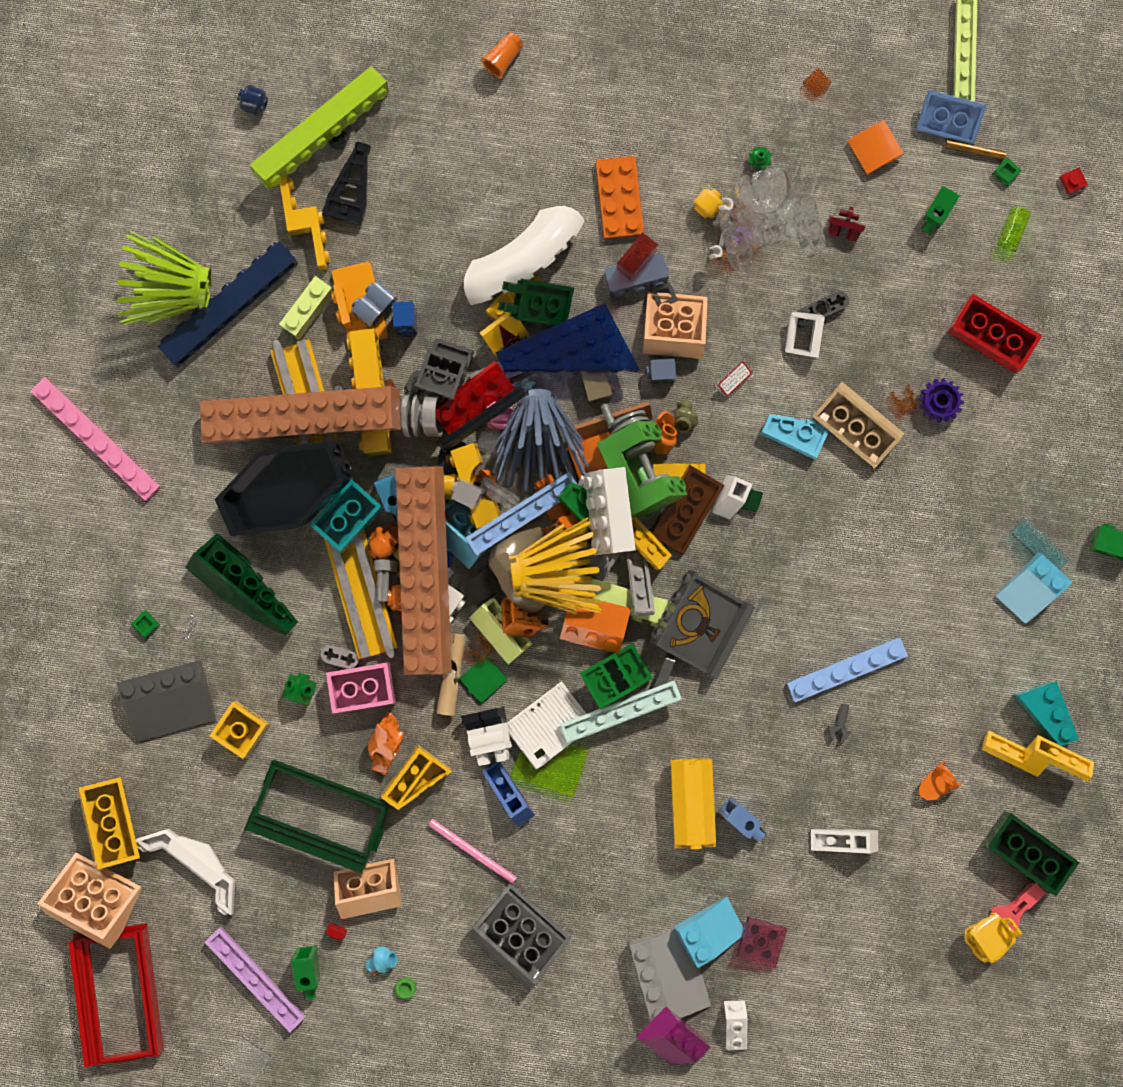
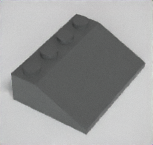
M201 661L117 682L121 703L137 742L216 720Z
M511 883L507 885L466 933L527 989H530L538 982L571 939L564 930Z

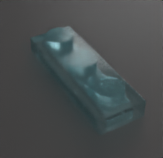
M1026 517L1009 532L1034 556L1038 552L1042 553L1059 570L1070 560Z

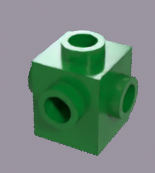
M299 672L298 676L289 674L282 697L309 706L315 693L317 682L309 680L310 676Z

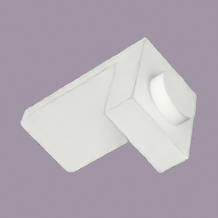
M724 1001L726 1049L746 1050L748 1018L745 1001Z

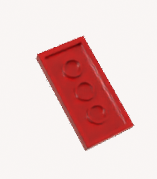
M494 361L458 388L454 401L445 398L436 405V418L448 435H450L484 411L488 405L498 401L515 388Z

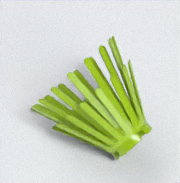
M129 230L133 236L126 234L127 239L133 241L135 245L167 260L126 245L122 246L124 251L135 254L137 260L159 266V269L125 261L119 262V265L123 268L137 270L134 273L137 277L158 281H117L119 286L144 287L133 289L134 294H143V296L119 297L117 299L118 303L144 302L130 305L131 310L119 312L118 316L129 315L120 324L125 325L144 320L149 321L147 325L197 307H208L210 299L209 289L212 282L210 267L201 266L157 236L152 237L156 242L154 243Z

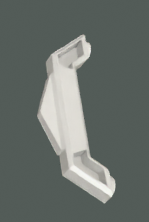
M170 829L136 839L137 847L143 852H153L162 848L216 890L215 903L218 905L217 909L224 915L234 914L235 880L224 872V867L209 844L178 836Z

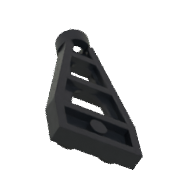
M363 142L355 143L351 155L327 195L322 213L323 216L362 226L367 209L368 155L371 149L370 145ZM353 165L362 168L359 181L347 177ZM346 184L357 187L358 198L355 202L340 198V193Z

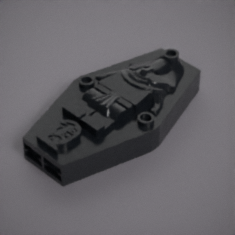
M337 439L272 448L258 453L214 500L231 537L291 530L308 524L354 476L351 466L343 454V448Z

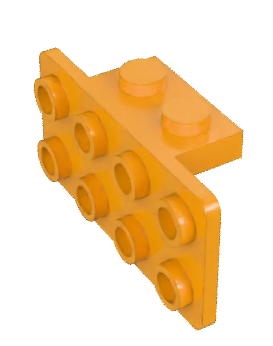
M364 262L333 270L332 276L335 285H333L334 291L331 292L334 304H338L339 311H336L339 323L344 325L347 338L350 337L349 331L370 329L351 310L353 302L357 298L365 296V290L371 283L375 284L371 264ZM383 315L373 327L378 334L379 341L388 338Z

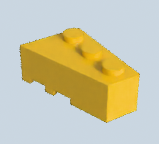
M417 744L383 790L381 798L399 810L419 796L424 790L433 786L438 780L451 773L452 770Z

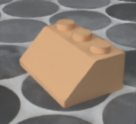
M394 859L367 864L364 875L350 869L334 872L335 905L341 919L402 906L401 890Z

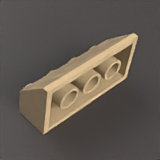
M843 382L839 384L812 416L873 468L877 467L904 435L899 428Z

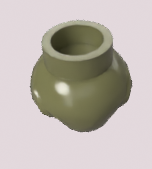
M683 400L677 402V408L679 409L674 413L675 427L680 432H689L690 429H694L698 425V415L692 411L690 401Z

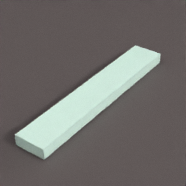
M674 680L559 725L567 744L682 700Z

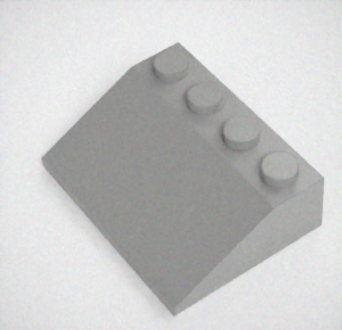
M674 929L629 941L651 1021L666 1006L680 1018L711 1006L701 968H697L692 964Z

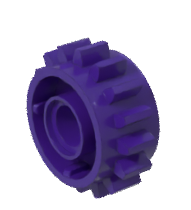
M944 378L940 382L935 379L933 380V385L930 383L925 385L927 390L922 389L920 391L923 396L918 398L922 402L919 409L924 410L922 415H928L929 421L936 419L937 423H940L943 419L947 423L950 421L949 416L954 419L957 417L956 413L962 411L959 406L964 404V401L961 400L963 393H959L958 389L960 387H955L953 381L947 383ZM938 396L945 399L944 406L938 404Z

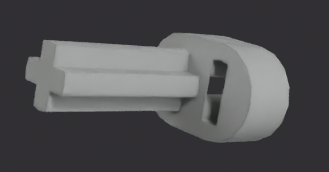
M383 559L375 560L374 571L377 572L376 601L387 602L389 574L397 573L398 562Z

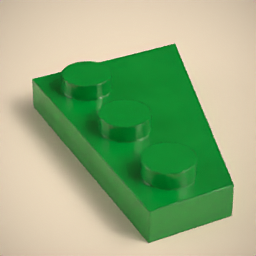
M573 482L568 483L556 498L579 522L587 517L588 522L590 518L589 510L586 507V489ZM588 526V527H586V528H587V531L590 533L591 530H590V528H589V526Z

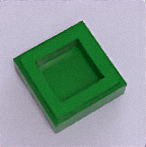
M1006 158L992 174L1007 187L1022 170L1010 159Z
M144 610L130 625L144 639H147L160 623L147 610Z

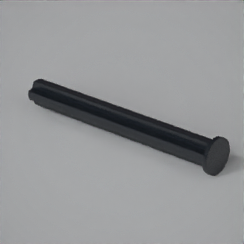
M520 386L516 387L443 440L439 439L437 442L441 450L446 454L449 453V449L525 397L526 393Z

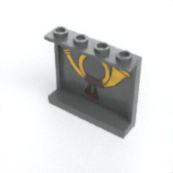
M688 570L681 578V585L678 591L673 593L669 608L662 613V621L653 630L650 643L717 679L751 617L755 606L735 597L699 576L698 573Z

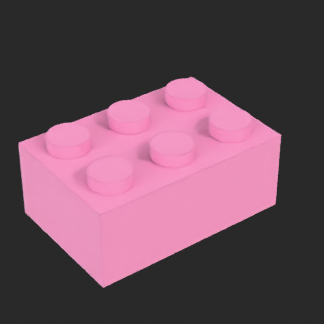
M390 663L326 673L332 714L396 703Z

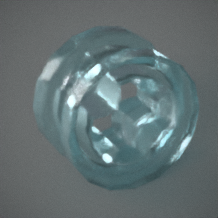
M531 376L525 378L518 385L523 388L526 394L528 390L533 389L537 384L531 380Z

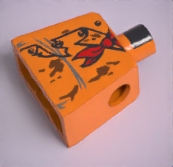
M507 596L501 601L504 634L529 638L539 629L545 630L547 628L548 619L541 617L540 611L535 613L525 612L518 608Z

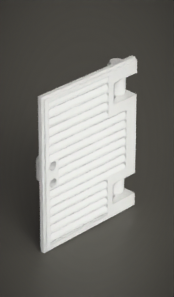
M561 681L507 722L509 734L537 770L572 743L566 744L559 724L585 715L586 712ZM542 748L545 754L537 759L534 753Z

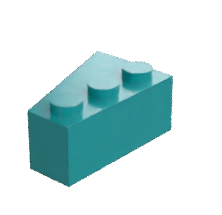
M1048 681L1012 695L1049 741L1063 746L1079 740L1057 681Z

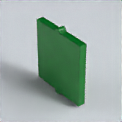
M486 655L459 678L469 689L468 692L472 693L480 703L484 702L508 680L498 669L499 666L495 665Z

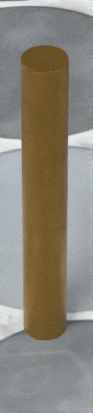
M947 140L945 148L1004 160L1006 157V152L951 140Z

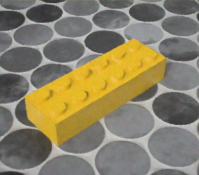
M374 328L349 331L350 337L347 338L348 350L352 353V357L349 358L350 369L353 370L355 378L351 379L352 388L384 387L378 334ZM390 431L361 433L362 438H359V448L365 455L372 457L392 454Z

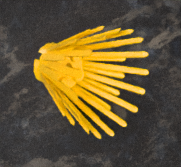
M588 517L564 531L565 524H561L518 555L509 556V561H516V563H510L513 590H520V592H514V597H526L576 614L575 610L577 608L597 613L602 612L597 604H603V602L599 599L588 598L596 597L594 592L579 591H600L602 589L601 586L575 584V582H592L593 578L591 576H574L598 573L599 568L589 567L560 570L590 564L589 558L575 561L570 560L594 555L597 552L595 548L565 555L588 546V542L585 540L592 538L593 532L582 535L587 532L586 527L591 523L590 521L587 522Z

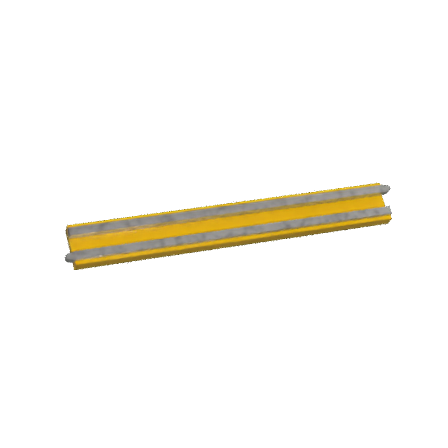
M304 339L297 341L295 345L282 348L280 342L274 340V348L270 351L283 395L325 391L311 341ZM338 434L295 437L297 445L337 439L340 444ZM365 530L343 554L324 538L358 659H364L384 652L390 658H393L395 655L394 649H398L399 646L386 602L376 601L377 572L374 571V559L368 552L370 546L368 545Z

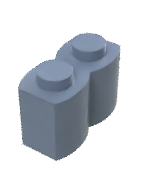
M379 281L375 284L371 283L365 290V296L357 298L352 304V313L370 329L393 306L392 302L397 301V297Z

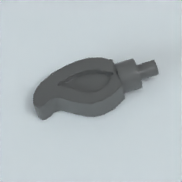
M419 370L413 372L407 381L408 395L413 397L420 391L415 388Z

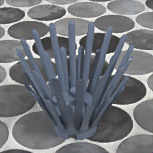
M545 389L528 390V396L517 402V407L495 447L498 445L499 447L496 451V456L498 457L493 473L497 471L503 457L497 477L499 482L502 479L519 430L507 484L509 489L513 486L516 469L521 464L525 439L523 492L528 491L530 469L531 471L536 469V447L539 479L545 477L543 446L547 469L551 470L553 467L555 480L561 477L555 445L562 464L567 467L568 472L571 473L577 483L559 428L583 476L586 472L578 454L584 465L589 467L581 451H584V447L580 441H584L558 405L557 396L551 397V391Z

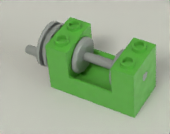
M608 404L601 405L600 408L611 434L609 437L598 442L597 445L608 469L625 467L631 517L649 516L686 496V485L679 476L670 477L669 474L656 476L646 453L651 451L655 444L663 439L660 427L654 421H649L648 417H645L646 412L639 410L614 420Z

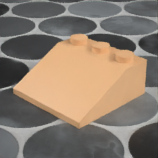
M648 292L642 354L703 359L706 340L707 297L675 294L678 301L662 303L658 306L653 293ZM657 292L658 295H656L659 296L661 302L672 298L670 293Z

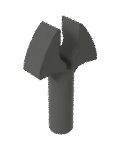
M841 704L837 724L834 726L828 725V732L832 741H834L835 733L839 728L842 733L839 743L845 741L851 731L845 728L849 710L848 704Z

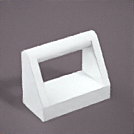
M791 312L785 352L819 358L825 317L818 314ZM798 317L814 320L809 350L794 348Z

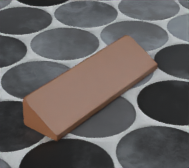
M648 401L612 413L614 420L631 412L644 410L646 412L645 417H648L649 420L652 419L651 407ZM604 416L574 426L583 440L605 432L611 433L608 430V424Z

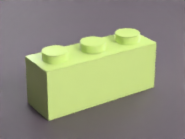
M315 276L279 325L293 337L300 340L332 298V287Z
M494 598L483 604L469 617L508 665L532 645V642L527 637L503 633L502 609Z

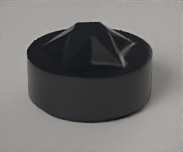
M342 130L339 136L333 137L328 141L330 147L333 149L344 148L348 142L347 134Z

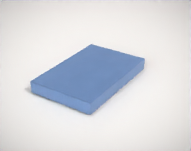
M928 89L915 129L974 145L987 105Z

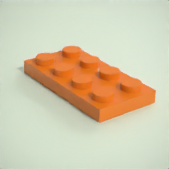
M635 156L596 160L604 240L644 236Z

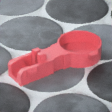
M1029 883L1013 902H1010L1008 905H995L991 909V913H997L1001 918H1011L1019 927L1020 917L1023 913L1030 909L1046 893L1037 883ZM1008 923L1009 927L1015 931L1014 927Z

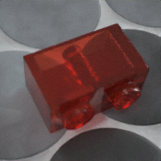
M642 232L617 262L616 269L633 281L657 252L658 244Z

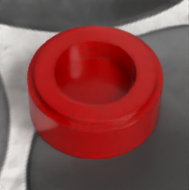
M333 923L328 924L325 931L328 936L337 940L345 939L347 930L344 927Z

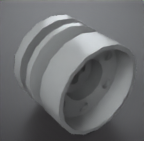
M434 394L426 395L422 401L420 395H415L414 397L412 395L404 396L401 407V423L405 437H421L423 430L426 437H441L443 435L444 428L436 418V405L443 401L442 397Z

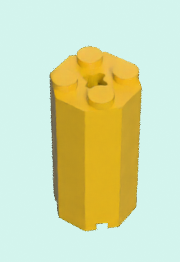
M712 759L670 760L674 848H687V845L690 846V849H702V845L704 847H716Z

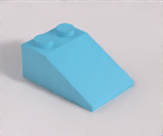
M1038 552L995 596L1026 624L1058 598L1073 582L1042 553Z
M727 896L673 926L688 957L697 968L719 956L746 934Z

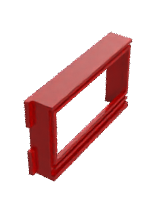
M147 923L125 926L118 938H135L149 1049L104 1056L89 945L97 942L81 933L73 934V939L68 941L84 1068L159 1056L164 1051Z

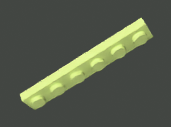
M956 0L953 96L975 101L977 0Z

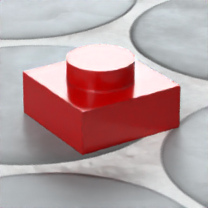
M1080 167L1059 177L1067 195L1088 186Z

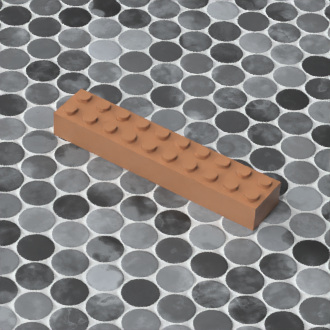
M392 386L200 401L201 440L206 443L401 430L399 388Z
M438 466L396 468L404 675L445 674L452 672L444 469Z

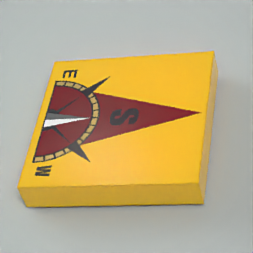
M508 312L504 313L480 332V335L498 361L506 358L531 338L522 322L513 319L511 313Z

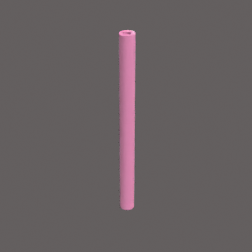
M434 819L428 824L433 830L511 884L517 878Z

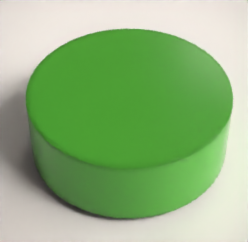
M410 977L401 978L395 986L396 994L402 999L411 998L416 992L415 981Z

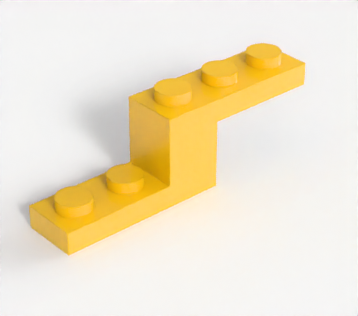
M287 175L280 182L287 231L290 236L312 233L317 266L320 271L327 270V263L331 261L329 251H325L324 246L327 243V236L325 231L322 232L321 224H324L322 212H319L316 206L298 209L296 197H292L291 191L294 190L293 178H289Z
M631 517L635 548L655 570H660L672 555L637 517Z
M991 731L985 734L982 746L983 751L1037 777L1051 764L1086 782L1092 778L1093 761L1039 735L1036 736L1027 748H1024Z

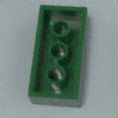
M1004 811L981 844L1054 896L1058 895L1080 863L1015 815Z

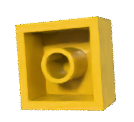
M233 701L209 736L242 759H246L250 756L271 724L240 702Z

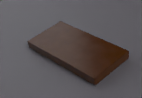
M691 465L687 467L681 478L686 485L687 495L664 507L650 531L659 542L682 555L686 552L724 487L722 483Z

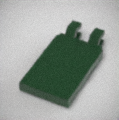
M523 278L518 280L517 284L503 281L502 289L514 292L515 297L513 304L499 301L498 310L511 313L513 319L561 327L567 326L574 287Z

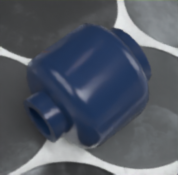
M252 85L246 86L244 90L240 89L237 100L240 101V108L254 115L260 112L263 113L268 103L266 92Z

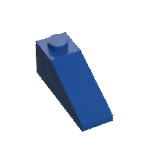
M495 762L482 771L509 817L517 826L535 816L501 762Z

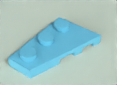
M770 414L761 435L816 460L829 430L821 423L815 422V420L805 421L794 419L793 417Z

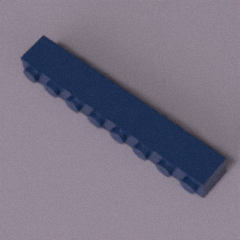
M280 241L272 243L264 255L256 257L249 268L241 270L236 275L237 278L234 281L226 283L221 288L222 291L216 296H211L208 307L196 309L191 314L189 320L177 325L175 332L162 338L161 344L158 347L176 367L181 366L298 264L296 258Z

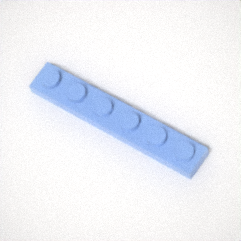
M567 472L465 537L475 555L477 556L560 503L556 497L567 484L571 482L577 484L571 473Z
M899 637L786 684L793 701L797 702L903 659L908 655Z

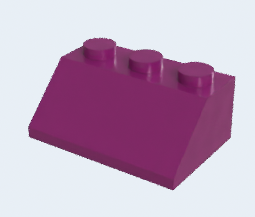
M667 1006L637 1036L641 1042L670 1064L696 1063L711 1048L695 1029Z

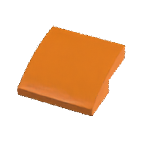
M885 120L872 125L847 140L867 175L904 155Z
M609 432L583 440L584 442L581 441L584 447V451H581L589 467L584 465L579 454L578 457L586 473L608 469L597 443L609 437ZM569 449L570 455H571V457H572L573 463H574V465H575L577 474H578L579 479H580V477H581L582 474H581V472H580V470H579V468H578V466H577V464H576V461H575V459H574V457H573V455H572V453H571V451H570V449Z

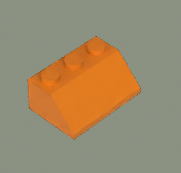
M602 601L603 604H597L602 610L601 613L581 608L575 610L576 614L566 612L560 639L619 654L631 608Z

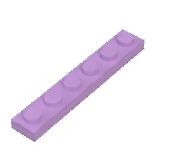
M222 927L205 941V944L289 1033L306 1017Z

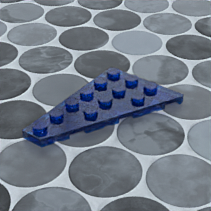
M606 303L495 352L504 372L610 371L612 373H619V371H633L636 373L639 371V367Z

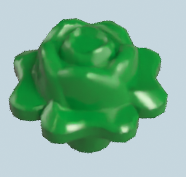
M756 146L753 151L749 152V164L753 165L754 169H766L767 165L771 164L770 157L772 154L767 151L766 147L759 148Z

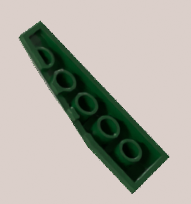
M218 533L192 554L185 568L230 605L285 636L297 625L298 621L283 602H279L276 599V593L272 588L268 589L262 581L263 577L260 573H256L252 569V563Z

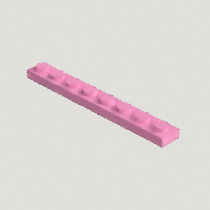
M44 377L30 391L145 501H148L161 488L47 378Z

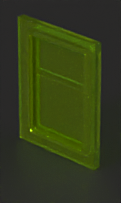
M570 744L536 770L520 749L511 777L574 797L589 750ZM542 748L534 753L537 759L545 754Z

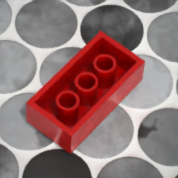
M975 294L967 298L947 331L948 334L1014 374L1023 369L1042 338L1041 334Z

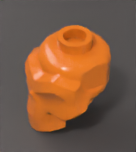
M663 411L655 422L661 429V437L663 439L656 443L652 449L657 454H668L677 441V431L673 425L675 419L668 411Z
M387 524L385 528L377 527L371 534V539L368 541L370 546L368 552L374 559L379 557L385 560L398 549V527L393 524Z

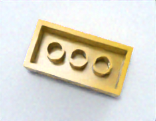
M121 777L78 788L77 791L96 869L140 858Z

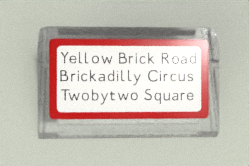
M742 357L713 385V388L727 401L756 373Z

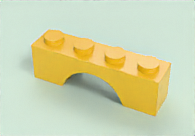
M477 443L451 451L452 456L449 458L452 467L457 469V482L465 480L474 484L475 472L483 463ZM482 497L477 509L470 508L472 514H469L472 525H476L478 529L500 516L501 513L497 501L487 500Z

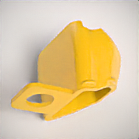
M991 913L989 917L969 926L964 933L965 942L972 949L973 954L984 963L990 962L991 964L998 961L1016 943L1015 937L1022 936V932L1011 918H1001L997 913ZM1008 923L1014 927L1015 931L1009 927Z

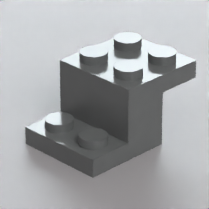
M436 338L432 350L428 349L415 388L454 401L458 388L464 383L474 350Z

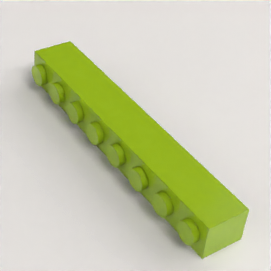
M370 66L250 164L253 175L268 190L279 185L282 179L288 174H292L301 163L308 161L312 154L324 148L328 141L333 137L339 136L345 127L353 124L364 112H368L377 101L384 99L389 92L387 81Z

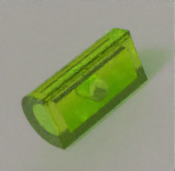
M1018 206L1010 209L997 243L998 246L1014 252L1017 251L1031 215L1029 210Z

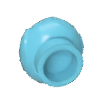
M377 947L373 950V958L366 961V969L374 975L378 972L386 973L396 966L397 955L387 947Z

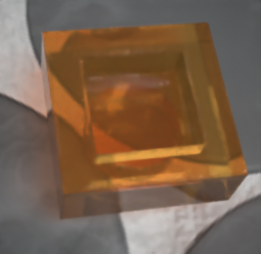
M819 68L803 81V85L816 98L832 83Z

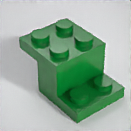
M633 643L621 649L619 654L614 653L580 673L600 709L653 679Z

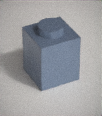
M675 359L651 360L650 366H646L647 378H651V383L675 382Z

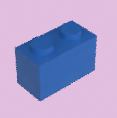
M413 301L392 302L393 327L397 335L401 334V337H412L413 334H417V310Z

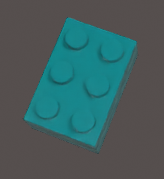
M351 480L309 525L343 554L384 508L357 483Z

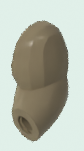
M531 520L495 543L489 551V567L496 576L502 591L518 608L530 613L540 611L546 604L526 597H514V592H520V590H513L510 563H516V561H509V556L518 555L543 537V531L535 520Z

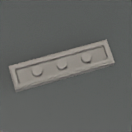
M637 549L626 551L625 557L633 615H654L655 609L648 561Z

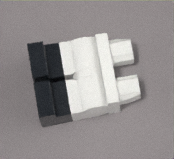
M504 707L461 716L462 723L466 726L471 756L476 755L479 766L491 763L489 752L492 751L495 753L496 762L509 760L508 748L512 747Z

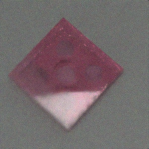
M748 916L736 957L776 969L788 928Z

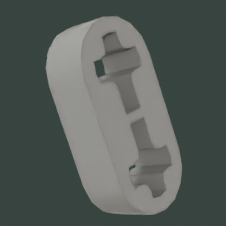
M328 645L321 651V658L324 662L346 669L357 667L360 661L357 653L348 649ZM333 649V653L338 654L339 657H332L328 660V656L325 653ZM352 654L355 663H351L349 666L347 661L342 660V656L349 657Z

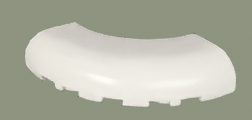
M567 206L542 209L530 226L508 245L490 255L472 260L464 278L465 295L470 305L491 300L494 294L501 291L504 294L509 292L502 289L503 281L517 284L521 278L530 280L534 277L532 273L540 267L545 269L556 259L554 256L568 247L566 244L571 237H576L585 221L578 211Z

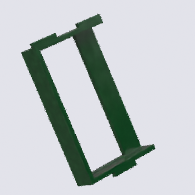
M272 760L263 782V789L256 806H253L244 830L364 875L372 851L377 852L385 832L382 825L390 804L309 772ZM277 770L380 808L381 812L365 853L261 815L260 812Z

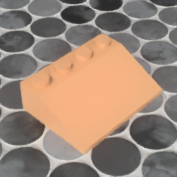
M75 853L38 902V905L46 915L111 949L123 932L142 887L107 868L96 869L93 861Z

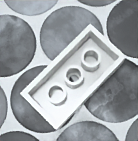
M625 467L584 473L583 484L587 491L586 507L589 510V521L591 522L589 528L593 532L591 547L597 550L594 555L636 550Z

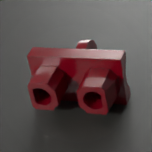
M850 206L848 211L840 210L839 212L840 216L846 217L845 220L829 216L828 234L839 237L841 227L843 226L849 228L846 239L857 242L861 232H864L865 226L850 221L851 219L858 221L860 217L859 214L853 213L854 207Z

